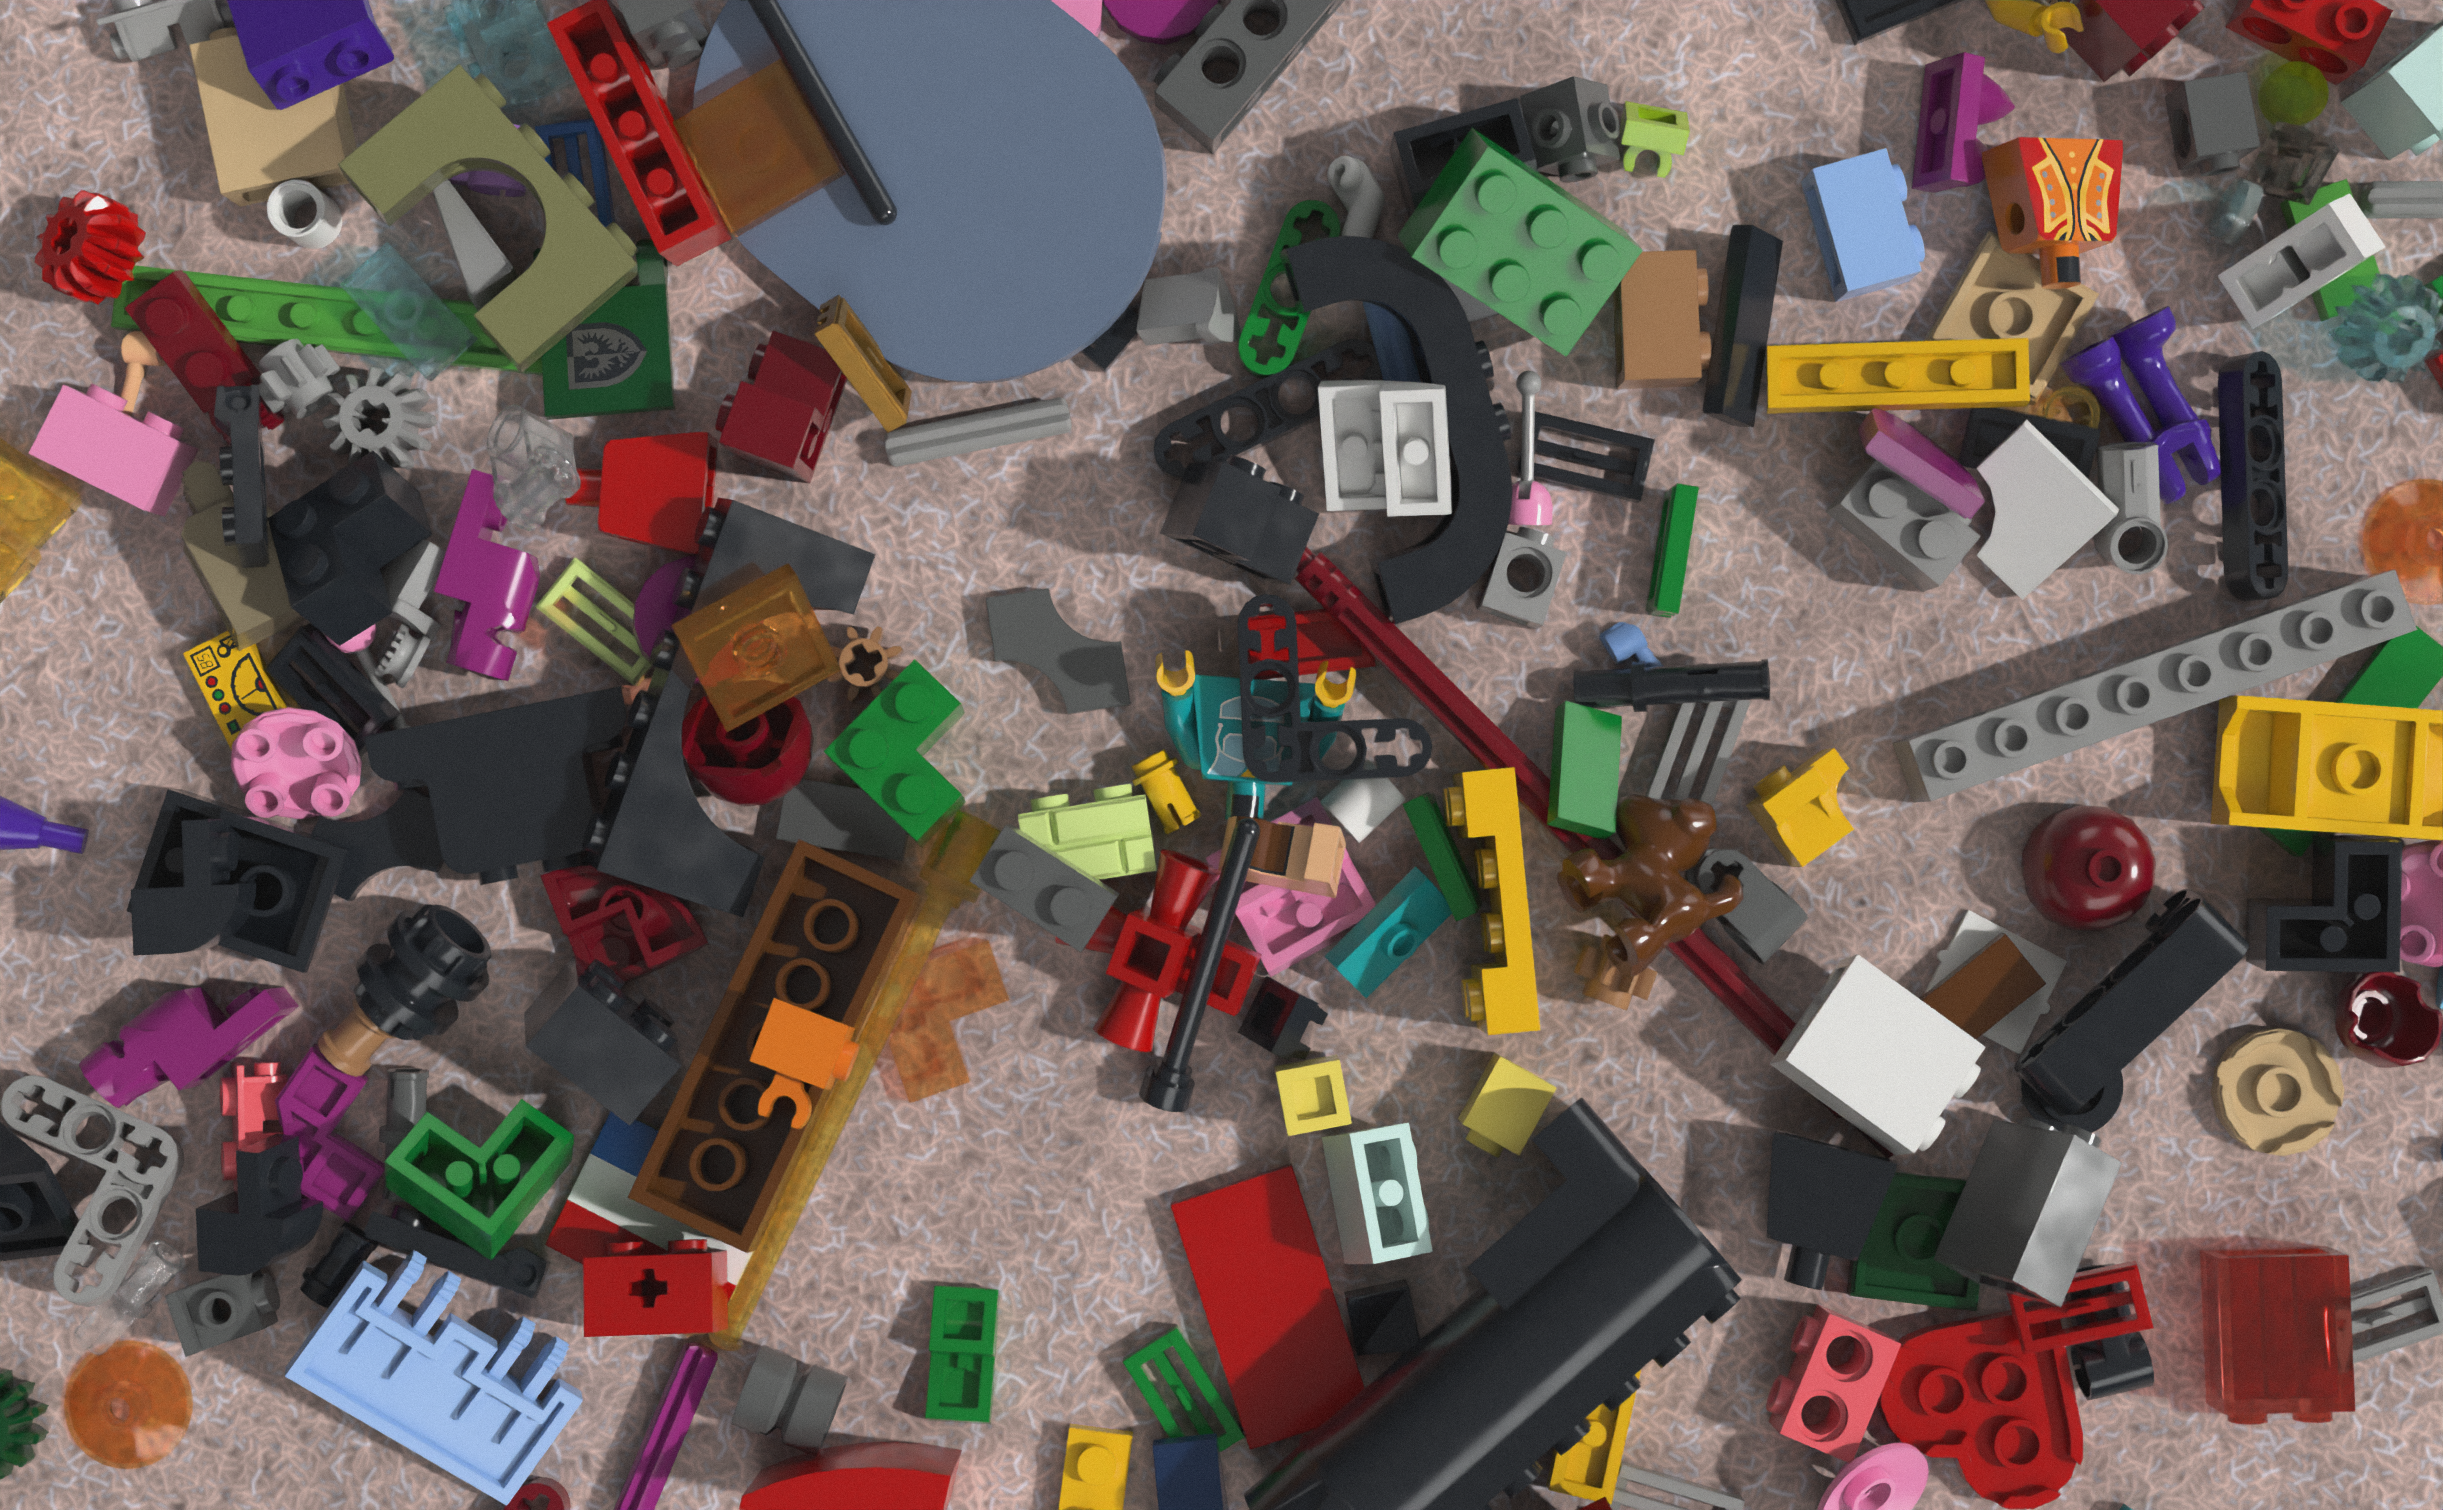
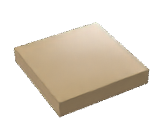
M1988 231L1983 236L1923 341L2028 338L2029 404L2032 406L2039 400L2099 293L2083 284L2063 289H2043L2041 285L2040 259L2031 254H2007L2000 246L1999 236Z

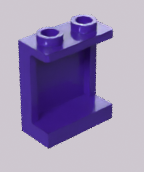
M227 0L248 70L273 105L279 110L286 109L394 60L392 48L378 28L368 0Z

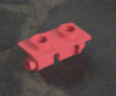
M280 1061L254 1063V1075H244V1065L239 1062H231V1077L220 1078L221 1116H232L233 1141L221 1143V1174L223 1181L233 1180L234 1191L237 1194L236 1151L272 1135L284 1134L283 1131L263 1133V1121L279 1120L275 1099L288 1081V1074H281Z

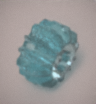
M2376 273L2370 288L2364 285H2352L2355 300L2350 306L2335 307L2338 315L2344 318V322L2328 332L2333 337V341L2341 345L2335 355L2339 357L2342 364L2356 370L2358 376L2370 382L2375 381L2378 383L2384 378L2391 383L2398 382L2403 384L2408 369L2415 372H2427L2424 356L2429 351L2443 350L2440 341L2435 339V334L2443 330V314L2438 312L2443 304V300L2440 299L2436 292L2423 286L2422 281L2407 274L2404 276L2400 274L2395 278L2389 274Z

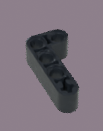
M2189 888L2183 889L2171 896L2163 904L2167 910L2160 917L2154 913L2148 919L2145 927L2151 935L2036 1040L2018 1059L2014 1070L2060 1117L2072 1114L2089 1101L2226 975L2248 951L2249 943L2203 896Z

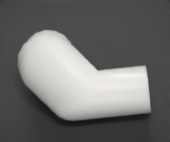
M1340 156L1331 162L1327 177L1328 182L1348 211L1341 236L1373 238L1385 203L1384 193L1369 167L1363 161L1350 156Z

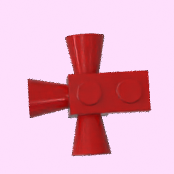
M1162 849L1159 855L1151 908L1144 906L1129 913L1127 916L1114 906H1111L1084 948L1086 950L1111 954L1112 957L1105 974L1122 980L1093 1026L1094 1032L1099 1036L1131 1050L1140 1052H1151L1153 1050L1161 997L1165 999L1174 992L1183 995L1203 929L1193 926L1189 922L1220 875V871L1215 867L1194 857ZM1055 938L1057 944L1070 946L1061 939ZM1227 940L1207 1005L1236 1016L1241 1010L1262 954Z

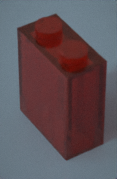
M2328 1246L2200 1250L2206 1404L2227 1415L2228 1422L2246 1425L2267 1423L2268 1414L2292 1413V1419L2295 1421L2326 1423L2333 1421V1412H2355L2349 1255Z

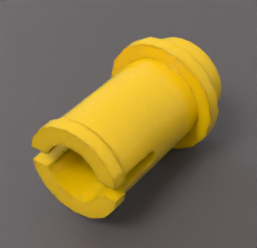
M1164 748L1140 760L1131 767L1136 775V778L1132 780L1134 786L1142 785L1164 827L1165 834H1169L1178 830L1180 825L1183 824L1185 826L1202 815L1199 809H1196L1174 767L1179 763L1177 758L1170 759Z

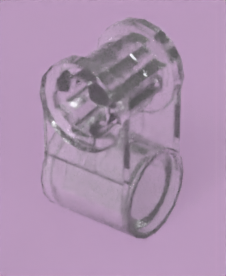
M516 404L507 406L497 415L489 429L486 442L494 482L493 497L501 513L512 524L520 529L534 531L546 520V511L560 498L572 497L580 489L581 480L576 470L573 451L574 439L570 432Z

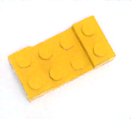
M2239 695L2220 699L2211 824L2443 841V710Z
M1515 767L1452 775L1453 787L1442 789L1446 827L1457 826L1458 838L1484 836L1485 849L1474 850V866L1478 888H1489L1491 912L1480 913L1484 951H1489L1490 954L1495 953L1496 962L1471 964L1472 978L1461 979L1465 1018L1469 1017L1470 1021H1476L1477 1028L1487 1035L1540 1030Z

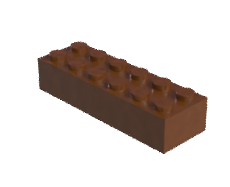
M798 839L627 1198L745 1253L757 1250L832 1089H822L804 1082V1089L811 1100L812 1111L808 1122L802 1129L791 1127L792 1119L796 1114V1104L788 1096H782L776 1100L769 1117L758 1114L759 1100L766 1089L770 1087L776 1071L749 1060L772 1001L776 998L854 1027L855 1030L850 1041L855 1042L923 898L914 891Z

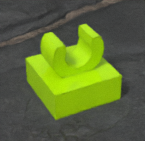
M1625 101L1620 122L1621 144L1625 145L1623 149L1625 171L1633 172L1635 159L1640 152L1652 150L1659 155L1657 177L1665 178L1672 167L1671 153L1683 156L1685 154L1690 133L1687 112Z

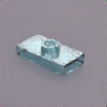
M388 242L381 246L340 284L415 368L431 382L478 340L472 331L395 247Z

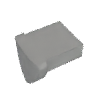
M1218 267L1205 268L1203 272L1145 279L1136 331L1146 346L1202 338L1211 344L1235 342L1240 339L1241 331L1235 305Z
M423 539L419 544L384 565L381 574L393 612L388 616L405 624L418 634L431 638L430 641H433L441 625L418 609L440 573L446 551Z

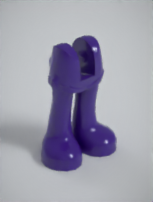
M2169 306L2161 308L2107 336L2108 338L2088 346L2060 363L2070 381L2086 386L2091 390L2121 433L2124 442H2153L2158 445L2160 500L2165 505L2175 503L2186 494L2185 482L2171 455L2172 453L2177 451L2191 478L2200 485L2213 482L2221 475L2220 463L2211 440L2212 430L2205 419L2197 417L2177 387L2165 362L2163 345L2176 330V320ZM2121 359L2133 374L2163 427L2160 430L2154 431L2132 394L2121 370Z

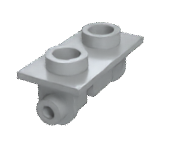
M110 0L114 11L96 19L98 26L111 22L115 23L118 32L110 34L113 51L118 59L129 57L133 62L176 50L178 46L170 25L180 24L188 46L189 44L210 40V33L216 30L235 27L228 2L225 3L224 0Z

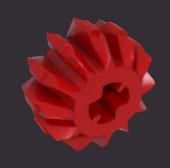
M81 190L74 198L63 196L59 201L58 212L55 215L46 214L48 225L45 232L36 237L42 243V248L36 254L34 263L42 268V281L52 285L54 290L81 302L89 301L99 305L106 297L117 299L121 294L122 283L125 280L134 281L135 278L132 270L135 263L144 259V256L138 251V247L144 241L146 232L138 227V215L130 211L126 205L99 193Z

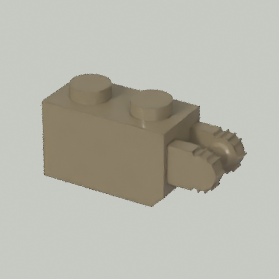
M209 460L206 462L192 461V464L186 471H182L183 478H181L182 484H184L183 494L186 496L185 500L189 502V508L193 514L187 517L181 533L185 544L183 551L238 650L241 651L306 619L290 606L269 522L270 564H266V567L243 568L237 547L225 546L223 537L222 507L234 506L233 492L229 486H223L220 469H216L215 464H210ZM267 505V516L269 518L274 513Z

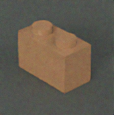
M1696 250L1642 252L1613 291L1617 389L1692 387L1702 378V370L1709 369L1711 362L1709 331H1700L1699 306H1706L1708 302V274L1706 268H1697Z

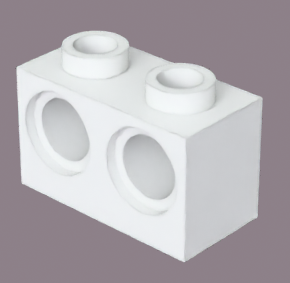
M2347 194L2328 203L2219 274L2218 278L2251 328L2254 329L2278 316L2384 249L2385 245L2352 195Z

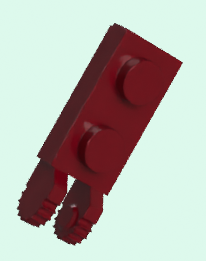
M182 270L174 271L124 309L204 414H209L211 424L222 435L223 440L231 446V437L217 427L214 418L217 387L259 385L262 383L259 380L261 373L187 274ZM260 396L262 425L267 427L268 430H273L285 420L283 418L284 415L281 412L282 410L273 414Z

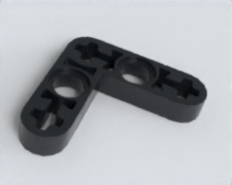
M1263 594L1255 596L1245 603L1238 619L1242 742L1245 765L1254 777L1263 782L1270 783L1402 778L1414 775L1426 766L1431 758L1432 751L1430 735L1422 725L1414 720L1394 718L1301 722L1297 627L1294 611L1287 601L1277 595ZM1260 607H1272L1274 617L1285 619V629L1276 630L1274 634V653L1287 649L1288 663L1273 659H1265L1253 664L1248 663L1249 650L1256 653L1262 652L1260 632L1249 630L1248 620L1258 618ZM1262 671H1277L1284 676L1288 683V696L1279 706L1272 708L1263 707L1256 703L1252 697L1250 690L1251 682ZM1289 713L1291 715V728L1278 725L1277 730L1279 745L1290 747L1291 759L1282 760L1278 772H1267L1265 761L1254 760L1253 755L1254 748H1261L1265 744V725L1252 729L1250 716L1255 715L1271 719ZM1374 729L1376 731L1373 743L1391 742L1395 740L1396 730H1407L1408 740L1413 742L1419 741L1420 753L1409 756L1408 766L1406 767L1397 766V759L1394 755H1375L1374 760L1377 769L1365 770L1363 766L1366 760L1367 746L1362 730ZM1329 733H1344L1355 743V759L1345 769H1330L1320 760L1318 753L1319 743Z

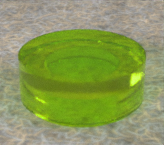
M2301 61L2285 63L2266 76L2261 83L2258 92L2260 110L2264 117L2277 127L2283 129L2303 127L2317 118L2325 109L2329 97L2328 84L2323 74L2309 63Z

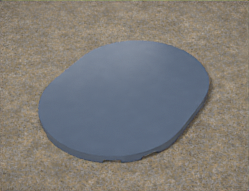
M748 0L727 1L707 38L694 86L693 133L698 163L710 196L732 233L763 265L816 308L820 309L821 304L840 295L850 305L877 342L884 358L889 362L927 377L976 384L1020 379L1023 376L1046 369L1058 362L1062 363L1091 345L1127 309L1141 288L1152 266L1161 240L1162 232L1160 230L1164 216L1166 190H1168L1163 142L1160 139L1153 114L1148 106V101L1130 71L1102 41L1051 0H777L897 208L895 221L889 225H880L874 221Z

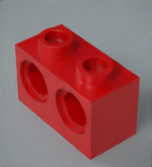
M2239 0L2225 27L2332 84L2338 85L2364 67L2393 10L2374 0Z

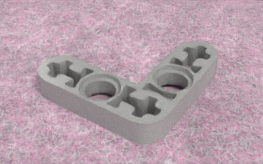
M36 1075L21 1077L10 1084L1 1100V1114L6 1123L29 1138L106 1171L58 1258L53 1271L54 1286L63 1298L84 1307L101 1305L108 1301L118 1290L179 1177L184 1164L183 1149L174 1137L161 1128L45 1077ZM41 1091H45L42 1100L53 1109L66 1115L63 1117L61 1125L38 1114H33L28 1122H25L28 1113L20 1108L22 1100L25 1097L36 1099ZM71 1101L75 1102L76 1104L69 1110V1103ZM89 1116H105L110 1123L111 1131L109 1138L96 1149L88 1150L81 1148L76 1141L78 1125ZM128 1127L134 1128V1131H132V1132L126 1137V1135H127V1128H128ZM59 1129L58 1137H53L52 1134ZM125 1138L146 1150H152L157 1142H162L159 1152L167 1158L166 1163L162 1168L151 1166L145 1174H141L144 1164L132 1155L120 1151V1149L124 1145ZM118 1153L117 1162H110V1160ZM115 1200H131L137 1208V1218L134 1225L122 1234L114 1235L106 1232L102 1225V1215L106 1207ZM90 1236H95L109 1246L120 1248L115 1258L104 1251L95 1265V1271L103 1275L100 1284L97 1287L86 1285L80 1293H77L80 1282L72 1277L73 1270L77 1265L89 1267L99 1251L91 1245H86Z

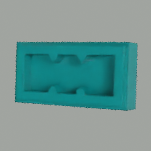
M1415 866L1324 957L1367 998L1394 970L1413 955L1416 949L1452 912L1444 895Z

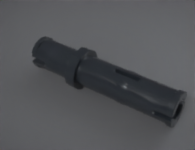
M1768 659L1753 662L1702 663L1697 665L1646 667L1645 661H1637L1631 663V668L1588 671L1577 669L1574 670L1573 677L1575 703L1591 708L1633 706L1634 712H1648V705L1760 699L1770 701Z

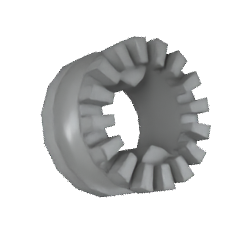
M402 623L388 644V647L393 649V651H384L374 674L380 677L384 674L393 675L396 679L395 685L403 689L422 659L431 638L425 635L420 638L412 637L409 634V627Z

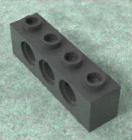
M1232 0L1226 8L1216 4L1205 15L1195 30V34L1199 37L1198 41L1184 57L1179 52H1175L1156 74L1154 82L1158 87L1154 91L1155 106L1209 152L1214 154L1345 0ZM1255 12H1266L1275 17L1279 26L1272 33L1260 36L1251 33L1245 27L1244 21ZM1224 59L1231 62L1236 67L1238 73L1231 81L1224 84H1216L1209 81L1202 71L1209 62Z

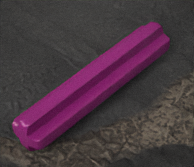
M697 1342L686 1343L682 1346L613 1510L655 1509L717 1363L718 1354L710 1347Z

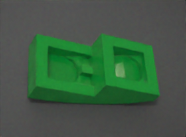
M934 1286L929 1341L931 1357L925 1414L927 1421L991 1425L999 1290Z

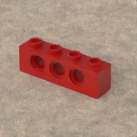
M591 0L547 22L546 24L658 253L677 267L733 239L710 196L704 179L635 38L631 34L623 14L610 0Z

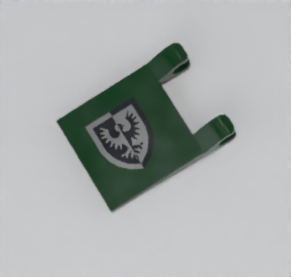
M652 239L639 240L635 245L639 251L636 253L640 286L621 288L541 357L544 412L547 420L675 409L668 303L667 259L658 253ZM537 248L533 252V262L540 253L541 248Z

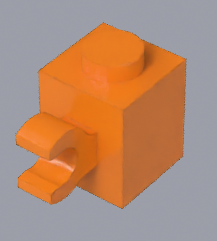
M774 998L749 1060L776 1071L770 1087L766 1089L759 1100L758 1114L769 1117L776 1100L782 1096H788L796 1104V1114L792 1119L791 1127L802 1129L808 1122L812 1111L811 1100L804 1089V1082L827 1090L832 1089L836 1078L846 1082L860 1048V1044L850 1041L855 1028Z

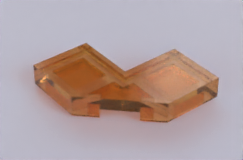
M990 940L930 960L925 966L906 1010L889 1041L909 1103L972 1081L951 1021L1010 1000Z

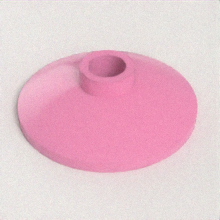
M1891 1443L1872 1449L1860 1457L1854 1458L1853 1462H1847L1842 1466L1837 1476L1824 1492L1817 1510H1912L1921 1497L1928 1480L1929 1468L1927 1460L1916 1447L1907 1443Z

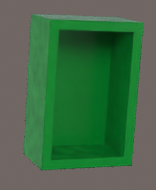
M1471 128L1398 234V238L1412 258L1565 357L1570 353L1643 251L1624 229L1473 128Z

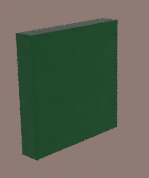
M1895 1171V1175L1858 1260H1850L1846 1294L1854 1297L1977 1311L1980 1285L1933 1259L1967 1180Z

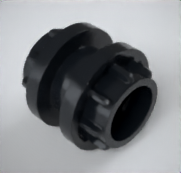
M425 904L419 911L404 910L400 912L387 928L390 945H371L358 959L356 964L360 982L355 986L354 994L358 1005L365 1015L380 1029L402 1040H422L426 1035L444 1034L457 1020L459 1015L455 1000L463 1002L473 1001L489 984L487 962L492 957V954L483 934L473 923L455 910L443 905Z

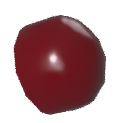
M2366 972L2354 975L2335 998L2334 1006L2336 1033L2343 1046L2354 1057L2380 1068L2401 1067L2424 1062L2439 1046L2443 1027L2442 1013L2429 1007L2424 1002L2420 994L2421 983L2402 975H2396L2394 972Z

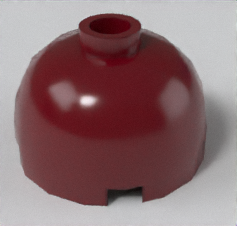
M761 676L741 678L723 684L727 693L716 697L710 703H708L705 696L697 701L682 723V753L694 778L715 798L743 807L765 805L785 796L800 783L810 765L814 737L800 700L794 697L790 687L782 681Z
M2077 805L2051 813L2032 830L2022 851L2021 866H2024L2023 878L2027 886L2025 890L2029 901L2045 919L2068 930L2099 932L2127 922L2145 905L2155 885L2156 859L2148 837L2133 820L2107 807Z

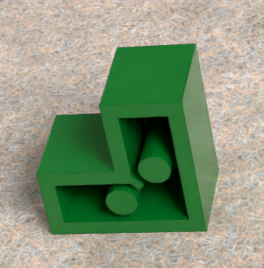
M914 659L824 750V753L921 848L966 803L963 795L923 757L965 714L962 704Z
M521 1099L482 1147L479 1148L427 1111L384 1161L386 1188L491 1261L572 1162L574 1135Z

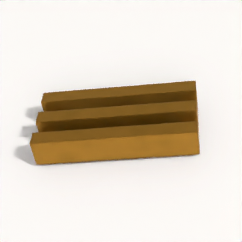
M837 295L821 304L819 309L821 315L817 319L819 326L815 328V336L887 433L906 424L912 392L893 364L884 358L877 342L844 297L841 298L840 295Z

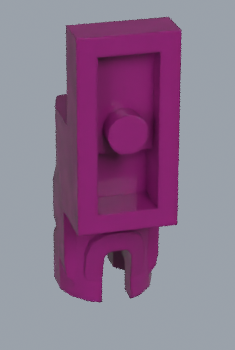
M472 469L434 592L465 602L462 611H454L451 644L446 663L509 681L517 651L506 647L502 641L498 640L497 635L508 630L516 633L525 632L528 616L540 581L538 558L529 553L490 542L493 531L502 532L507 524L512 508V496L505 494L508 486L507 482L497 476Z
M255 986L238 996L226 1007L225 1010L231 1016L227 1019L202 987L166 992L131 1021L120 1027L119 1038L122 1041L112 1040L109 1043L103 1042L80 1061L79 1067L91 1086L106 1101L117 1108L124 1104L125 1106L129 1105L137 1097L169 1080L179 1091L197 1087L298 1008L299 1005L284 986L264 989L263 991L258 986Z

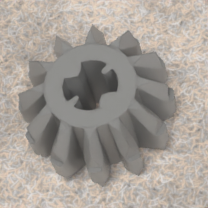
M379 366L370 368L366 383L354 373L346 375V385L350 394L347 397L337 392L327 394L328 401L340 408L339 414L329 415L322 420L325 428L340 432L330 443L331 450L338 455L349 454L348 466L374 451L391 467L394 460L400 467L406 470L414 468V458L408 449L414 446L422 451H429L432 444L428 439L418 435L419 428H431L437 424L436 416L420 411L430 399L428 393L421 388L410 390L411 377L401 371H398L389 379L386 371ZM378 409L390 414V418L382 419L388 426L381 434L369 429V424H377L371 417Z

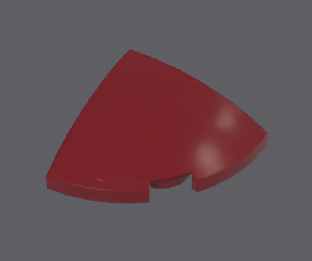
M591 865L575 866L540 875L563 934L568 937L574 954L588 965L594 959L601 961L624 981V985L709 945L702 928L694 916L671 894L597 871Z

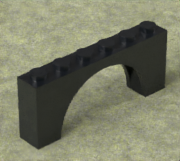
M718 497L715 507H706L698 522L694 542L701 546L692 569L685 567L676 582L672 595V604L678 606L670 630L663 628L654 642L650 655V665L656 667L648 690H639L632 702L627 726L634 729L625 753L617 751L611 760L605 778V788L611 789L603 813L595 812L592 815L584 834L582 848L588 851L585 861L597 871L743 918L765 857L755 850L733 841L724 834L707 816L692 791L687 778L682 753V723L689 693L696 677L714 651L727 638L756 619L771 613L802 607L828 608L854 615L876 554L738 501Z

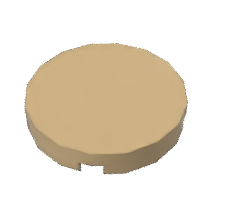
M2270 1027L2248 1032L2227 1047L2214 1069L2211 1095L2216 1117L2232 1138L2253 1151L2286 1156L2308 1151L2329 1135L2336 1123L2333 1120L2337 1115L2338 1106L2342 1107L2345 1090L2339 1066L2324 1045L2311 1037L2305 1036L2301 1032Z

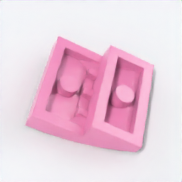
M1317 797L1272 821V823L1276 824L1279 821L1314 827V823L1333 825ZM1345 848L1336 898L1245 881L1235 913L1256 952L1262 954L1260 959L1268 974L1272 977L1342 939L1376 906V903ZM1222 849L1206 857L1208 864L1217 870Z

